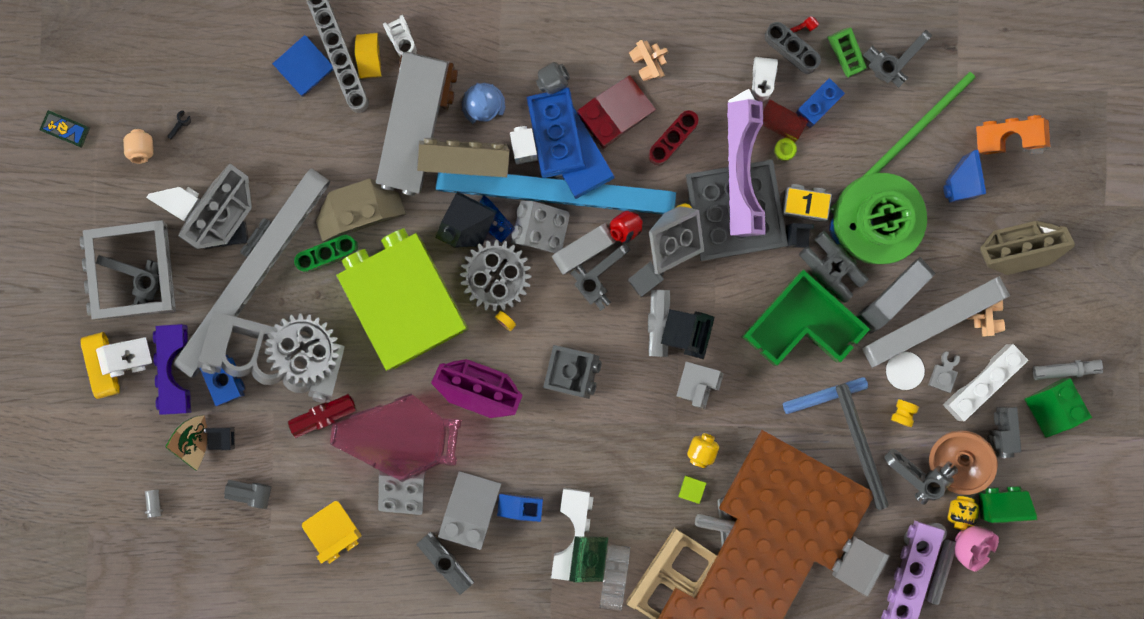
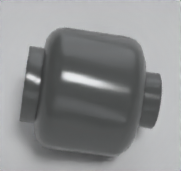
M552 62L538 71L539 79L536 80V83L542 92L546 91L548 94H554L568 86L570 76L563 64L559 65L556 62Z

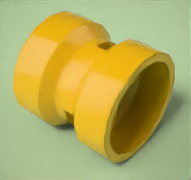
M898 399L896 404L898 409L896 413H893L891 421L912 428L914 423L913 415L918 412L919 406Z

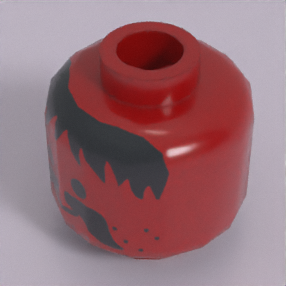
M627 210L613 218L610 222V234L613 239L622 243H629L642 232L643 223L641 217L637 213Z

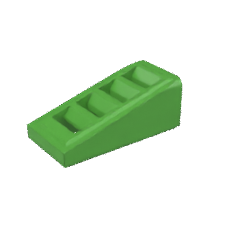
M845 28L828 36L831 47L846 77L867 69L852 28ZM846 36L847 40L839 43L838 40ZM850 45V49L842 51L841 48ZM854 53V57L845 59V56ZM858 61V65L849 68L848 64Z

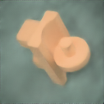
M640 40L637 42V47L630 51L629 54L634 63L645 60L647 66L639 70L642 80L660 79L665 76L661 66L667 63L664 58L668 53L667 48L660 50L657 43L650 47L648 41Z
M1003 300L967 318V320L974 319V328H982V336H995L994 333L1005 331L1004 319L993 320V311H1003Z

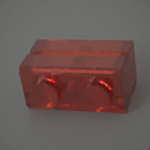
M769 99L763 109L762 126L794 142L799 139L808 119L802 116L798 117L793 111Z

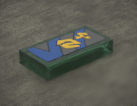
M48 110L39 130L82 148L90 128Z

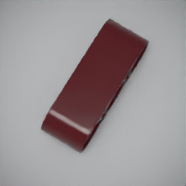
M687 110L681 113L655 142L648 156L652 164L660 166L666 163L691 135L699 121L698 115L695 112ZM690 117L693 119L694 125L686 127L682 123V119ZM670 133H675L679 136V142L671 143L667 136ZM661 149L665 157L657 160L653 156V151Z

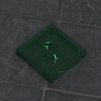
M575 536L569 581L603 582L608 537Z

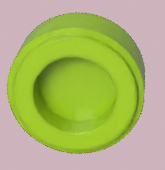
M789 138L779 140L774 147L776 157L782 161L792 159L797 152L795 142Z

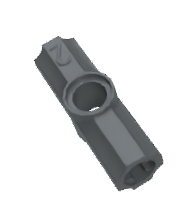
M429 532L416 544L435 566L436 571L445 577L459 595L474 583V580L456 561L454 555L448 552L432 532ZM448 558L451 561V567L447 569L442 568L439 562L440 559Z

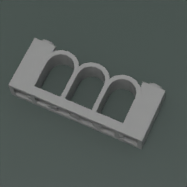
M213 311L198 361V368H202L203 372L209 374L220 373L222 368L233 377L246 376L252 372L253 377L264 385H273L282 380L287 389L292 392L304 393L309 391L308 396L312 397L314 401L321 403L325 401L330 402L345 346L333 344L339 346V350L333 352L338 354L339 358L332 360L336 363V366L330 368L331 373L329 376L324 374L323 381L316 377L315 385L307 381L305 387H303L302 383H297L294 386L291 378L285 383V375L278 378V373L273 375L265 374L257 366V358L262 341L271 339L268 335L270 331L275 332L273 327ZM232 332L258 339L253 357L247 365L241 367L234 366L226 358V351ZM301 335L304 339L310 338L309 336ZM316 339L312 341L304 349L299 348L298 350L306 351L310 345L319 342V340ZM282 343V344H281V345H283V346L289 347L288 350H292V347H291L290 344H288V343ZM313 350V354L323 357V353L320 350ZM291 356L287 357L285 360L289 361Z

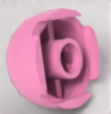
M972 526L961 530L955 538V555L967 569L974 572L978 571L989 562L990 558L987 556L990 551L995 553L999 537L983 526Z

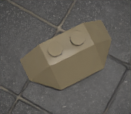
M370 178L328 192L316 223L322 242L406 215L398 192L382 189L381 184H376V181Z
M1033 221L993 231L980 247V251L988 268L1010 275L1051 265L1075 247V243L1067 227H1058L1050 223Z

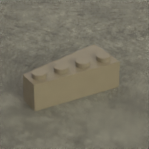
M424 138V141H419L417 171L507 178L509 148L507 144L482 143L479 141L460 142L454 139L437 141L436 138Z

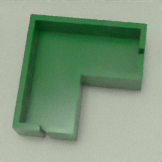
M801 270L741 337L754 349L758 350L761 348L762 350L759 353L773 366H778L805 335L836 363H840L854 348L852 345L858 344L870 328L806 271Z

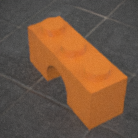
M1041 115L1028 116V120L1019 121V118L1005 119V123L997 124V121L983 122V126L976 127L979 153L983 155L1005 153L1007 138L1016 133L1021 136L1022 146L1027 150L1050 147L1049 120L1041 118Z

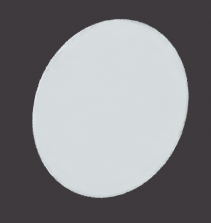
M902 352L890 358L886 366V375L894 387L901 390H910L918 386L923 380L924 365L921 359L914 353Z

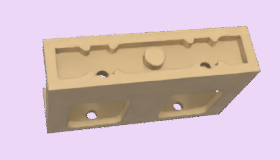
M674 527L626 600L627 605L633 609L636 608L651 619H658L660 613L648 605V600L657 586L664 584L673 591L676 587L695 597L717 555ZM683 547H689L709 562L696 582H692L672 568V563Z

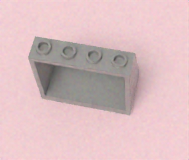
M163 220L83 230V236H80L81 250H85L82 267L83 271L87 272L88 280L84 281L85 293L89 294L90 302L86 303L87 314L91 316L92 320L176 312L168 228ZM155 231L162 302L100 309L93 239Z

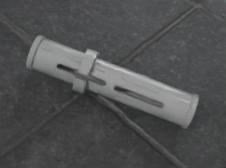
M1101 359L1082 362L1081 360H1075L1072 363L1033 366L1034 380L1067 376L1079 378L1088 374H1102L1103 363Z

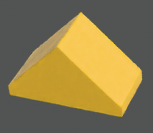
M378 33L356 35L355 57L359 78L382 77Z

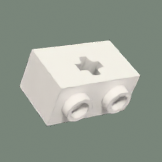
M527 126L514 128V132H510L516 165L538 161L532 128L527 129Z
M146 337L105 345L96 349L102 375L110 374L111 377L124 375V371L132 369V373L146 370L145 366L152 363ZM121 356L127 357L128 361L122 360Z

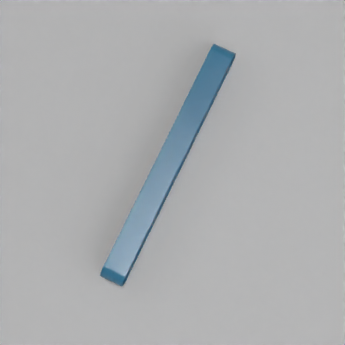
M437 172L436 190L442 192L457 193L458 191L462 194L628 210L661 215L674 209L676 192L607 184H603L575 199L565 180L507 174L506 178Z

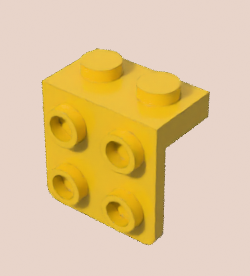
M339 501L332 502L302 523L303 530L319 552V555L316 557L321 564L326 560L330 564L339 558L338 552L344 548L349 551L359 544L357 539L362 536Z

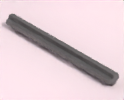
M846 383L836 386V391L869 488L872 491L875 506L878 510L885 509L889 504L849 387Z

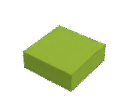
M685 476L678 497L700 504L706 482Z

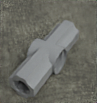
M651 290L650 313L648 314L649 356L668 357V346L661 344L670 307V290Z

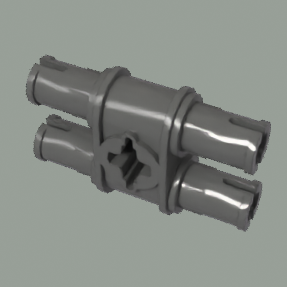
M822 231L814 240L827 253L826 257L821 260L809 246L804 248L799 253V256L811 268V274L816 275L825 285V289L832 290L845 303L853 296V293L841 282V278L847 274L859 288L865 285L869 279L856 266V260L847 254L843 246L836 244L825 231ZM831 263H837L835 266L836 271H831L833 268Z

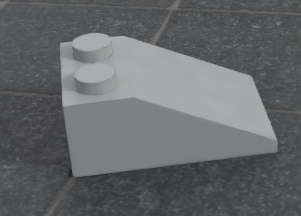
M682 206L676 207L664 213L649 231L655 274H660L704 252L698 209Z
M459 471L438 537L481 550L501 483Z
M852 536L851 540L848 539L842 549L844 553L841 559L838 558L832 568L834 571L832 575L868 597L889 556Z

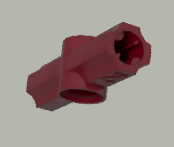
M346 394L329 403L325 402L309 409V412L287 422L291 433L296 439L313 430L327 427L335 423V420L350 415L357 410L350 394Z

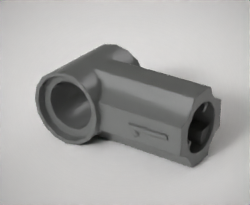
M229 479L225 487L224 498L248 503L247 505L251 507L267 509L272 486L260 483L249 484Z

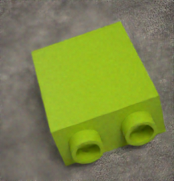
M405 228L384 237L381 242L385 250L369 257L365 249H362L344 258L342 263L346 270L336 275L386 371H392L469 330L421 237L416 233L408 236Z

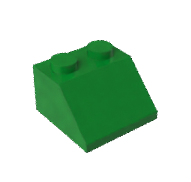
M1061 378L1024 398L1045 438L1072 429L1092 418L1071 378Z
M1008 486L1007 491H999L998 487L986 488L985 492L978 493L980 519L991 523L1037 520V514L1029 491L1021 490V486Z

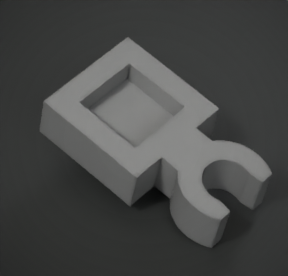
M946 351L941 356L942 366L935 365L928 385L951 393L958 372L952 369L953 366L959 363L960 356H955L954 360L949 362L947 360L949 352Z

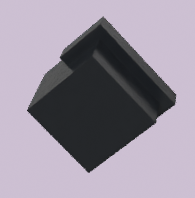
M669 309L661 344L685 350V355L704 359L715 317L697 311L691 314Z

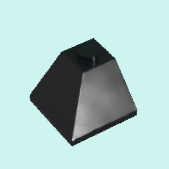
M457 191L441 221L435 238L454 248L477 247L478 244L483 245L497 211Z

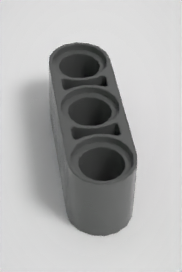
M774 22L769 25L765 32V41L803 73L810 74L818 68L821 63V57L818 52L784 24ZM778 30L781 33V37L778 39L773 38L770 31ZM790 43L795 44L798 51L795 53L790 52L787 45ZM804 58H812L815 63L814 66H807Z

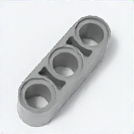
M604 223L551 257L562 275H565L611 247L617 241L613 239L610 229Z

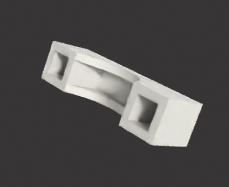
M1006 344L990 359L989 364L976 378L956 391L943 406L957 421H965L1009 380L1028 359L1014 344Z
M563 488L560 512L571 519L575 528V536L568 548L554 553L551 575L553 579L578 582V577H583L585 563L580 562L581 555L586 554L588 542L583 541L584 532H589L591 520L586 519L587 510H592L594 498L589 496L590 491Z

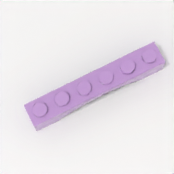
M751 99L729 102L727 117L730 236L765 235V212L754 194L750 174L753 145L763 125V102Z

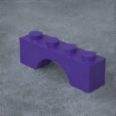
M183 324L155 326L156 331H153V342L156 344L157 353H154V365L157 366L158 375H155V387L158 388L159 396L156 397V409L159 410V415L191 413L190 390L182 388L175 381L172 374L174 358L188 343V326Z

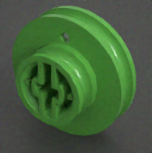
M876 173L854 180L842 191L834 208L833 226L838 241L851 256L865 263L889 264L906 258L918 247L926 231L927 211L921 194L909 181L895 174ZM887 201L891 203L888 205L876 206L877 204L885 203ZM897 212V218L877 224L871 223L872 218ZM851 223H852V226H853L854 230H851V229H850V224H851ZM893 230H895L893 233H883V234L878 233V232H885V231H893Z

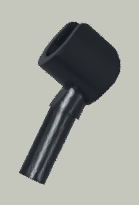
M183 110L178 112V122L167 136L171 140L182 126H188L191 123L190 116L185 121L181 120V117L185 114Z

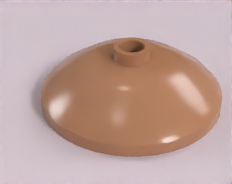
M953 431L943 435L936 441L929 456L931 471L937 466L943 467L947 462L952 463L951 468L954 465L957 467L958 473L953 476L954 482L947 490L962 495L976 494L986 489L993 482L998 469L997 456L992 446L983 437L969 431ZM962 455H968L970 459L966 460Z

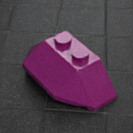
M468 359L439 364L431 382L449 403L489 418L515 415L523 396L508 374Z

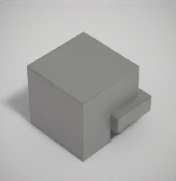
M686 362L676 396L692 401L693 406L705 410L711 389L719 391L724 374L715 369Z

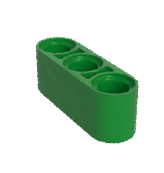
M348 235L337 237L298 253L294 259L295 266L300 271L306 273L313 272L357 252L358 243ZM346 240H351V250L343 251L342 243ZM330 248L332 252L331 257L323 260L321 256L322 251ZM309 256L311 264L309 267L303 268L301 260Z

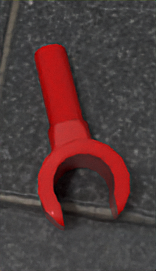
M808 17L803 23L790 30L795 33L807 27L811 32L819 26V23L814 17Z

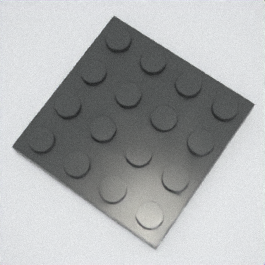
M773 159L750 163L751 183L754 194L765 212V235L730 236L729 167L685 175L690 205L693 209H698L700 214L704 252L699 254L700 262L788 246Z

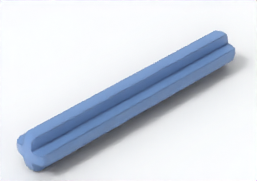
M864 377L846 382L851 394L868 388L867 380ZM836 386L784 402L783 409L786 414H790L839 398Z

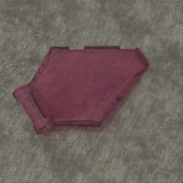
M411 393L395 399L392 403L364 410L349 416V419L333 423L330 438L332 446L400 482H404L439 464L455 466L457 463L455 452L461 421L457 419H442ZM445 427H449L446 456H443L446 437Z

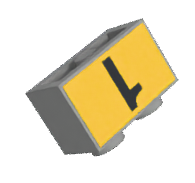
M792 184L791 187L785 189L782 207L783 216L821 222L828 220L832 194L826 193V189L813 188V191L805 190V186Z

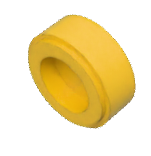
M499 311L495 316V319L508 331L511 332L515 328L516 323L504 312Z

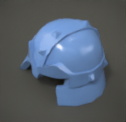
M476 83L464 92L465 94L461 102L462 111L466 119L472 124L476 120L488 122L497 114L503 115L505 98L502 92L493 84Z

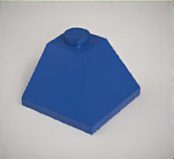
M974 150L963 156L945 181L944 195L948 198L949 203L975 199L986 194L979 150Z

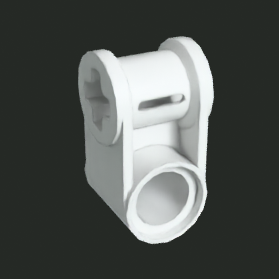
M400 15L399 19L393 22L383 23L387 35L400 58L403 55V52L400 50L401 46L406 43L411 45L410 50L407 52L416 54L417 48L403 15Z
M755 57L752 95L758 101L767 100L774 90L777 59ZM761 85L764 86V89L766 90L765 93H762V90L760 89Z

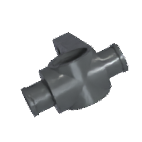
M925 30L899 59L889 55L884 49L880 53L873 45L863 56L871 62L869 67L874 71L878 79L885 81L887 84L892 81L899 88L908 79L900 70L932 37V34ZM884 63L891 66V73H886L883 70L882 65Z
M626 243L588 273L582 265L577 267L580 274L575 269L570 273L577 281L574 284L590 305L595 303L600 311L605 308L602 302L608 306L611 301L605 295L608 291L597 277L631 250ZM585 281H594L596 289L593 292L585 291L583 288Z
M98 255L96 264L134 276L132 294L135 295V299L132 305L147 304L148 300H154L156 292L160 289L158 262L147 259L145 269ZM146 277L151 279L149 288H145L143 284Z
M891 449L884 456L886 462L919 490L915 494V498L918 501L922 498L923 500L920 503L923 505L930 499L936 500L941 498L945 490L954 482L953 476L958 473L957 467L954 465L951 468L952 463L947 462L943 467L937 466L934 470L925 474L895 449ZM936 482L940 487H933L930 483Z

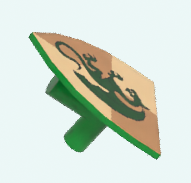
M205 415L192 417L183 422L174 431L165 447L196 471L202 462L207 446V433H204V428H207Z

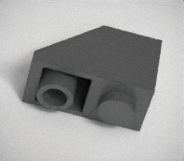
M650 261L631 276L628 282L641 298L664 280L662 277L664 272L655 274L654 265Z

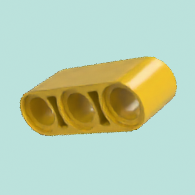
M105 332L81 337V348L94 397L100 399L119 394L118 377H111L110 374L102 375L96 349L109 345Z

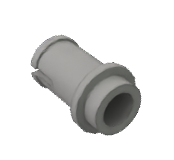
M159 490L144 491L147 508L145 514H147V517L161 516L163 509H160Z

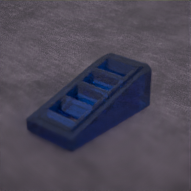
M483 195L478 202L497 211L489 233L502 243L515 228L491 200ZM501 226L504 228L502 232L499 231Z

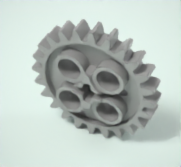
M495 240L494 246H491L490 242L486 241L485 248L478 244V252L473 249L470 250L473 254L472 258L465 256V259L469 262L468 265H461V267L466 269L465 273L460 274V276L466 277V280L461 282V285L468 286L464 293H472L470 301L475 298L478 299L477 307L482 302L485 303V310L492 305L493 310L496 311L498 305H500L504 311L506 308L505 304L507 303L514 307L512 300L515 299L521 302L518 295H526L527 293L523 290V287H530V284L525 282L526 279L532 278L531 275L525 272L531 269L530 266H524L528 259H520L522 251L515 253V245L508 249L507 241L502 246H499L498 240ZM490 254H495L498 257V264L494 267H490L486 263V259ZM506 258L507 262L499 274L502 277L501 280L496 279L489 292L486 293L485 288L492 279L491 271L496 272L503 259ZM508 266L516 267L517 275L514 278H508L505 275V269ZM478 273H484L487 277L486 283L482 286L475 283V276ZM498 284L503 285L506 289V293L502 297L495 296L493 292L494 287Z
M302 314L298 315L297 320L290 315L288 322L285 319H281V326L275 324L273 327L275 332H269L268 336L271 339L267 340L265 345L270 348L265 350V354L271 356L268 357L267 363H274L270 370L278 369V378L282 375L286 376L285 383L291 378L293 379L294 386L297 385L298 381H301L303 387H305L308 380L312 385H315L316 377L323 381L324 374L329 376L331 373L330 368L336 366V363L332 360L339 358L338 354L333 353L339 350V346L333 345L337 341V337H330L333 329L326 331L327 323L319 325L320 318L315 319L313 322L311 321L310 314L306 320L303 319ZM300 332H308L310 338H302ZM316 339L319 340V342L314 343L313 345H310V346L307 348L306 352L301 351V352H299L298 354H296V352L298 351L299 348H300V349H304V348H305L306 346H308L312 341H314V340H316ZM281 344H290L292 350H284ZM313 350H320L323 353V357H316L313 354ZM296 354V355H295L292 359H290L289 361H286V360H285V358L290 357V356ZM294 362H302L305 368H296Z

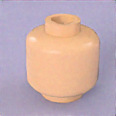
M134 129L124 137V154L132 163H145L153 156V139L148 133L141 129Z

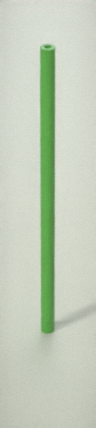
M969 72L863 176L879 173L976 78L974 74ZM836 203L830 208L832 213H834Z

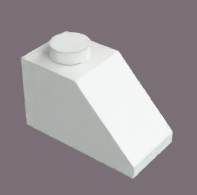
M176 187L154 192L146 197L183 221H186L200 201L198 198L199 193L189 187L186 190Z

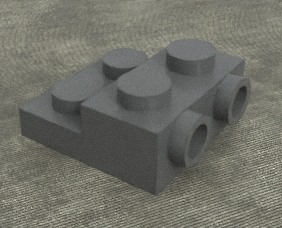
M553 345L543 388L590 399V395H594L597 387L596 382H594L595 374L600 372L602 362L599 360L600 356Z
M996 407L997 412H994L995 425H998V429L989 430L990 435L987 436V441L994 449L997 457L1011 458L1014 457V453H1021L1017 407Z

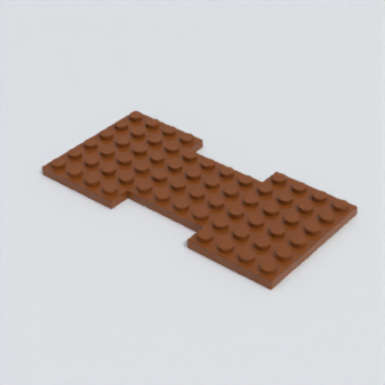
M761 430L719 509L737 518L708 571L699 591L693 597L675 587L658 619H784L813 563L817 562L832 570L836 560L841 558L844 552L842 550L848 539L851 540L873 499L872 491Z

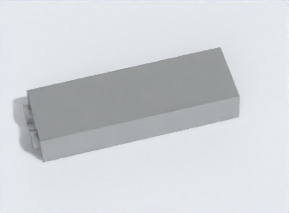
M407 51L403 52L376 184H381L382 189H402V193L412 196L422 191L426 172L417 171L419 141H424V138H433L449 61Z

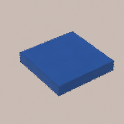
M306 35L272 63L302 97L334 70L332 64Z

